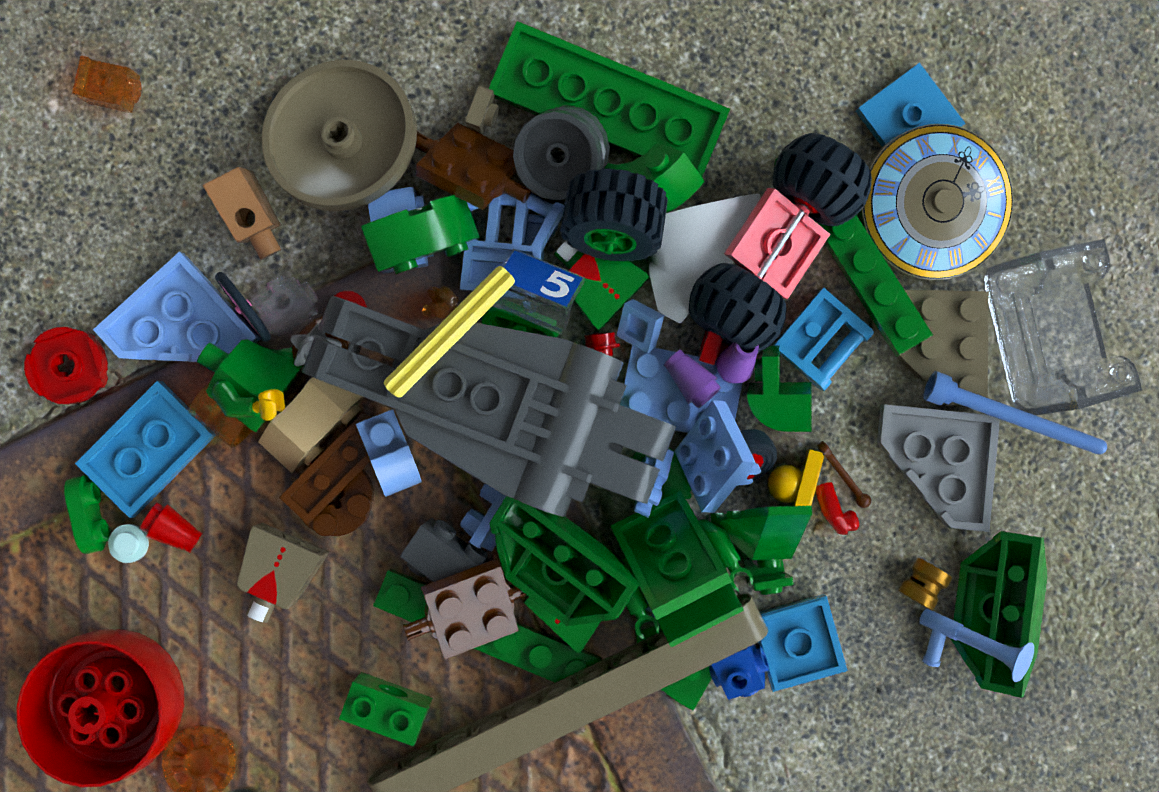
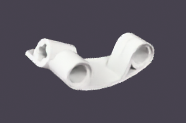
M760 194L719 200L666 213L662 245L657 250V253L651 256L652 262L649 264L650 280L659 313L678 323H682L689 315V298L696 280L706 270L717 264L734 263L724 253L761 199Z

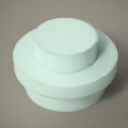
M125 524L117 527L111 533L108 547L111 555L116 560L123 563H132L140 560L146 554L149 547V539L146 538L147 534L139 529L140 526Z

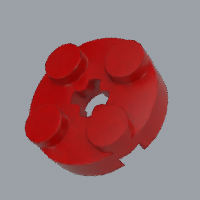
M70 327L49 329L35 339L33 343L36 344L32 348L31 354L26 355L24 371L28 384L39 396H44L47 400L54 403L78 404L93 397L98 390L103 389L107 384L108 361L105 350L100 342L96 340L95 336L89 332ZM66 355L69 360H74L75 364L69 376L67 372H60L58 366L64 363L63 357Z

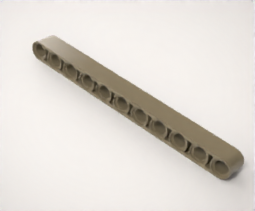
M749 593L738 594L736 596L742 604L744 611L673 647H670L663 631H661L660 634L657 633L646 638V641L642 640L382 766L368 778L367 784L372 792H447L756 644L768 634V627L752 596Z

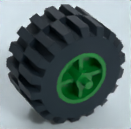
M602 168V170L593 169L586 171V173H579L568 184L560 229L561 236L567 241L568 245L578 249L579 252L599 259L634 261L653 256L662 245L668 203L666 192L663 188L658 187V184L653 180L626 170Z

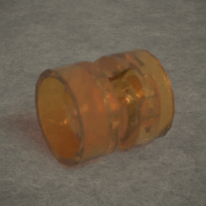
M208 383L194 398L188 412L205 427L214 426L215 435L228 446L234 448L243 442L252 433V430L236 417L230 418L223 414L218 404L206 392Z

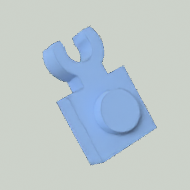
M667 450L664 461L647 456L642 459L641 462L659 468L660 471L648 503L636 501L633 509L635 512L648 518L652 506H658L662 497V485L668 478L674 454L673 451Z

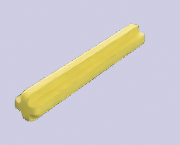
M496 267L384 380L383 384L386 389L395 397H402L508 291L515 282L513 276L504 267Z

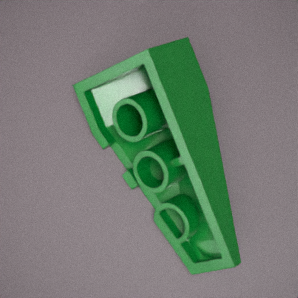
M812 506L752 508L743 511H727V514L710 513L706 515V518L727 532L736 551L746 560H757V568L781 567L780 559H792L812 516Z

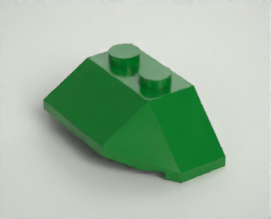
M506 496L489 522L492 534L495 535L497 552L505 578L565 626L618 619L640 585L619 556L566 517L545 512Z
M1000 531L993 539L981 546L960 564L953 620L963 624L968 629L1010 647H1024L1028 642H1032L1034 645V655L1029 669L1020 681L1014 682L1010 668L1003 662L959 640L951 639L965 664L976 677L975 680L981 689L1020 698L1024 697L1038 654L1047 584V566L1043 537Z

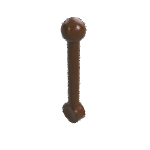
M824 441L817 444L818 450L825 455L824 457L827 458L857 497V505L861 508L869 507L871 497L866 493H862Z

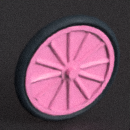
M218 272L215 275V279L234 304L236 312L243 316L263 341H269L271 335L251 307V303L243 297L223 272Z

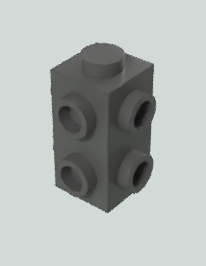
M430 518L421 525L400 555L407 562L408 568L413 573L421 577H428L433 582L490 561L487 559V553L482 548H477L471 543L467 544L456 535V530L450 524L440 519L436 521L434 518Z

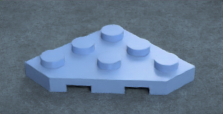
M178 252L93 329L118 358L135 360L197 362L199 355L209 342L229 354L241 340L248 339L257 343L261 339L182 252Z

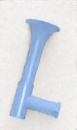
M928 608L921 614L920 624L932 629L926 654L922 660L926 665L932 667L940 666V658L947 636L1003 662L1010 668L1014 682L1020 681L1030 667L1034 655V645L1032 642H1028L1024 647L1020 648L1010 647L968 629L963 624Z

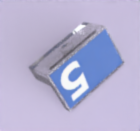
M513 248L502 267L513 276L515 282L493 307L562 335L568 325L572 304L585 282V277Z

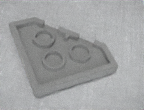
M886 404L880 405L877 444L942 523L948 528L990 532L1000 419L985 414Z

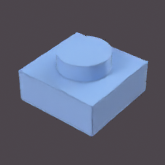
M631 299L624 303L616 336L649 353L656 348L665 315Z

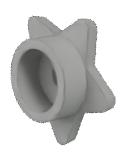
M316 324L308 334L291 336L290 341L298 349L294 365L301 366L305 364L314 338L340 347L342 344L339 340L326 337L325 332L318 330L320 324Z

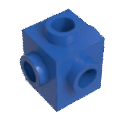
M752 645L710 665L709 670L715 686H722L727 699L730 700L739 696L748 697L764 689L765 672L769 671V664L762 648L756 649L755 645Z

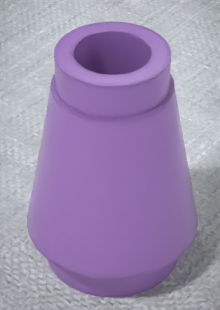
M732 343L724 349L716 360V367L721 378L732 384L743 383L749 380L754 372L759 345L750 353L742 351L736 343Z
M682 350L673 354L664 364L687 403H693L697 408L702 407L721 389L716 382L717 377L686 355Z

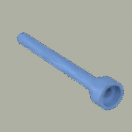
M934 371L925 386L924 400L939 406L943 403L949 405L951 402L1094 454L1100 455L1107 450V444L1102 439L958 387V383L952 381L951 376L938 371Z

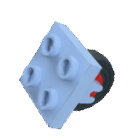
M712 400L675 450L701 512L715 513L735 487L749 485L763 477L772 469L777 460V450L770 437L764 431L757 429L740 431L726 401Z

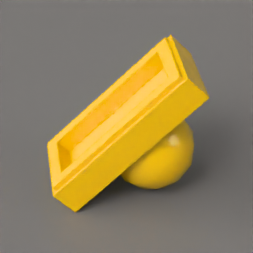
M808 449L802 470L793 465H782L775 468L768 478L770 494L782 503L793 502L792 506H811L825 455L822 452Z

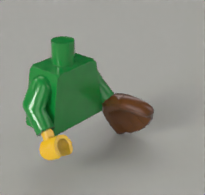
M323 316L310 321L298 334H308L316 324L321 323ZM325 333L326 337L339 340L342 344L341 347L348 350V341ZM248 339L241 340L229 354L209 342L197 359V363L214 373L206 390L208 396L218 404L225 416L230 418L236 417L254 432H257L265 421L274 419L277 415L276 411L281 412L285 410L284 396L289 391L301 367H304V365H294L298 352L294 345L290 348L276 350L262 347Z

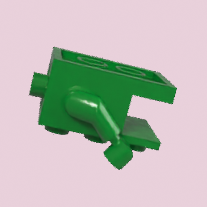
M681 490L660 500L658 506L653 505L648 518L635 513L611 525L625 556L622 558V561L640 584V588H637L626 607L630 615L635 614L637 619L635 630L637 635L644 641L646 639L641 632V627L648 621L654 623L658 634H660L662 629L670 647H673L744 611L742 604L735 594H740L733 580L738 575H744L748 578L751 587H753L752 573L748 569L740 567L738 561L741 558L727 532L707 519L698 520ZM648 604L655 618L647 614L645 609L648 607Z

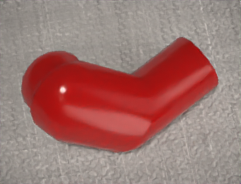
M827 482L816 486L815 493L821 512L835 532L841 535H848L849 531L858 530L859 520L856 513L852 510L845 513L842 512L833 483Z

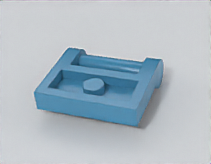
M823 287L773 345H780V355L805 375L813 385L825 391L832 383L831 377L862 341L867 342L871 338L874 331ZM845 324L849 328L850 333L818 369L811 361L840 327Z

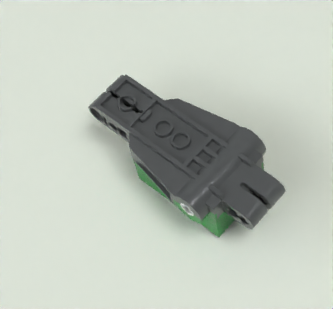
M331 295L318 330L349 341L350 345L347 350L324 340L314 338L302 373L394 408L407 436L503 495L537 509L565 517L572 499L583 502L589 483L645 504L648 503L660 469L622 455V448L624 446L664 461L676 426L619 405L627 386L617 382L624 364L622 361L566 339L475 323L402 397L398 398L386 389L383 384L384 380L441 323L423 330ZM364 347L394 359L393 365L389 366L359 354L360 350Z

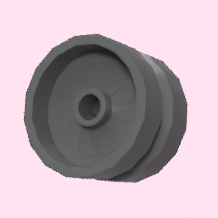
M564 105L551 108L523 125L515 139L513 159L517 174L528 189L543 198L562 200L566 199L568 184L576 175L586 173L588 170H602V168H605L608 162L610 147L607 133L597 117L583 108Z

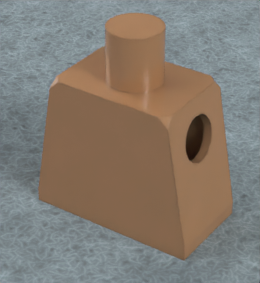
M236 167L203 185L237 243L251 242L260 260L282 250L272 233V230L281 226L253 171ZM251 211L255 214V222L252 226L247 221Z

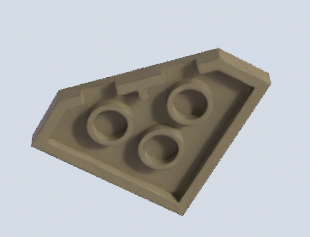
M905 290L933 336L899 355L897 358L925 384H927L931 374L934 371H938L951 376L952 381L958 383L959 388L988 398L989 291ZM869 315V326L873 329L874 334L887 344ZM951 402L949 405L943 403L944 406H962Z

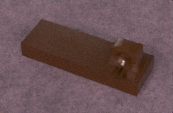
M365 412L279 497L307 525L370 462L356 423L370 418Z

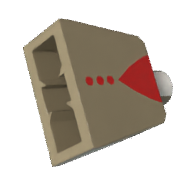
M265 523L252 526L237 582V588L254 595L246 615L254 620L267 623L275 605L283 609H289L294 606L327 558L329 551Z

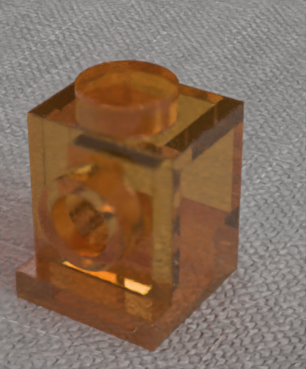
M80 56L72 94L87 104L132 113L134 104L141 97L142 85L140 76L128 67Z

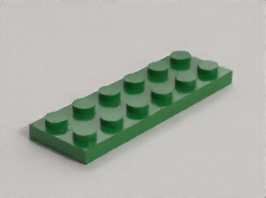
M518 21L514 26L489 86V89L494 91L495 99L536 116L551 108L564 105L583 108L597 117L607 133L609 146L639 158L646 154L656 143L663 144L684 152L701 177H703L730 111V108Z

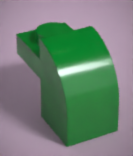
M780 345L767 347L763 350L762 358H756L755 382L763 383H749L747 400L752 413L761 423L774 430L812 432V382H780Z

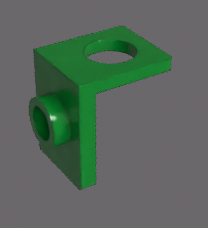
M743 557L744 568L748 569L753 575V587H751L746 577L747 585L754 591H759L761 595L780 593L783 591L782 587L792 586L794 582L793 577L784 571L783 559H780L781 567L757 568V565L752 560H746Z

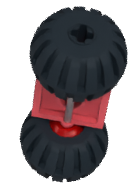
M817 133L802 135L787 145L779 154L774 167V188L766 189L724 253L739 266L731 263H720L706 270L696 280L689 298L688 310L691 318L707 332L712 331L721 336L723 343L728 346L736 343L746 353L753 352L754 348L758 345V352L769 347L780 335L786 320L787 308L784 299L788 300L830 236V233L819 224L839 226L854 218L865 206L871 191L872 177L871 171L864 160L843 143Z

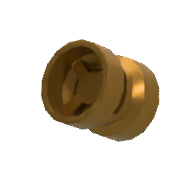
M917 558L912 566V576L910 579L903 581L898 591L933 611L939 602L937 595L941 589L948 587L952 577L925 560Z

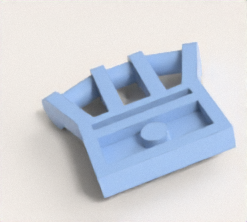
M533 193L530 194L525 203L507 194L494 198L487 205L489 206L485 241H479L477 238L466 242L469 250L464 251L460 290L473 291L496 267H504L514 250L544 261V247L555 226L560 222L565 205L559 202L552 204ZM467 202L472 215V211L479 208ZM503 205L516 207L512 244L498 242ZM529 209L545 217L531 246L524 245ZM512 285L504 294L538 299L537 294Z

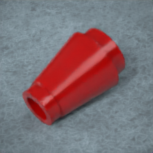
M158 502L151 508L139 528L147 533L146 538L185 550L191 553L203 534L169 504L164 507Z

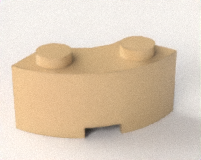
M312 377L285 410L270 421L258 442L291 473L295 472L303 464L309 467L325 451L322 446L341 425L344 424L348 427L361 414L363 410L358 405L364 397Z

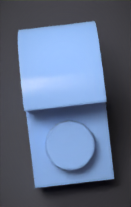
M393 409L356 423L385 497L422 482Z

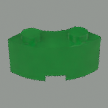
M656 143L646 154L632 162L620 165L608 163L605 168L638 173L645 176L646 179L656 182L658 187L663 188L666 192V197L668 198L667 213L688 200L705 182L684 152L660 143Z
M455 195L430 201V205L411 211L405 209L362 225L361 228L377 271L380 272L393 268L395 275L417 268L416 260L442 251H445L446 257H450L469 250L466 242L479 238V234L467 202Z

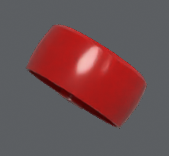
M103 629L73 637L48 652L30 671L21 687L16 711L17 728L22 745L31 760L45 774L65 784L77 787H101L127 779L155 760L168 746L181 723L185 705L184 686L179 669L169 653L156 641L138 632L125 629ZM87 673L92 674L95 678L93 687H88L84 684ZM114 676L123 678L125 686L122 690L115 689L112 685ZM126 703L134 704L137 713L135 717H129L124 712ZM92 705L98 709L97 712H93ZM113 727L117 729L119 737L107 736L108 728Z

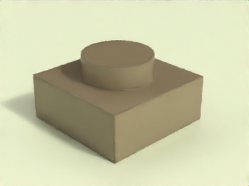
M478 86L465 120L468 128L482 135L486 126L493 127L499 111V105L495 104L496 99L493 90Z

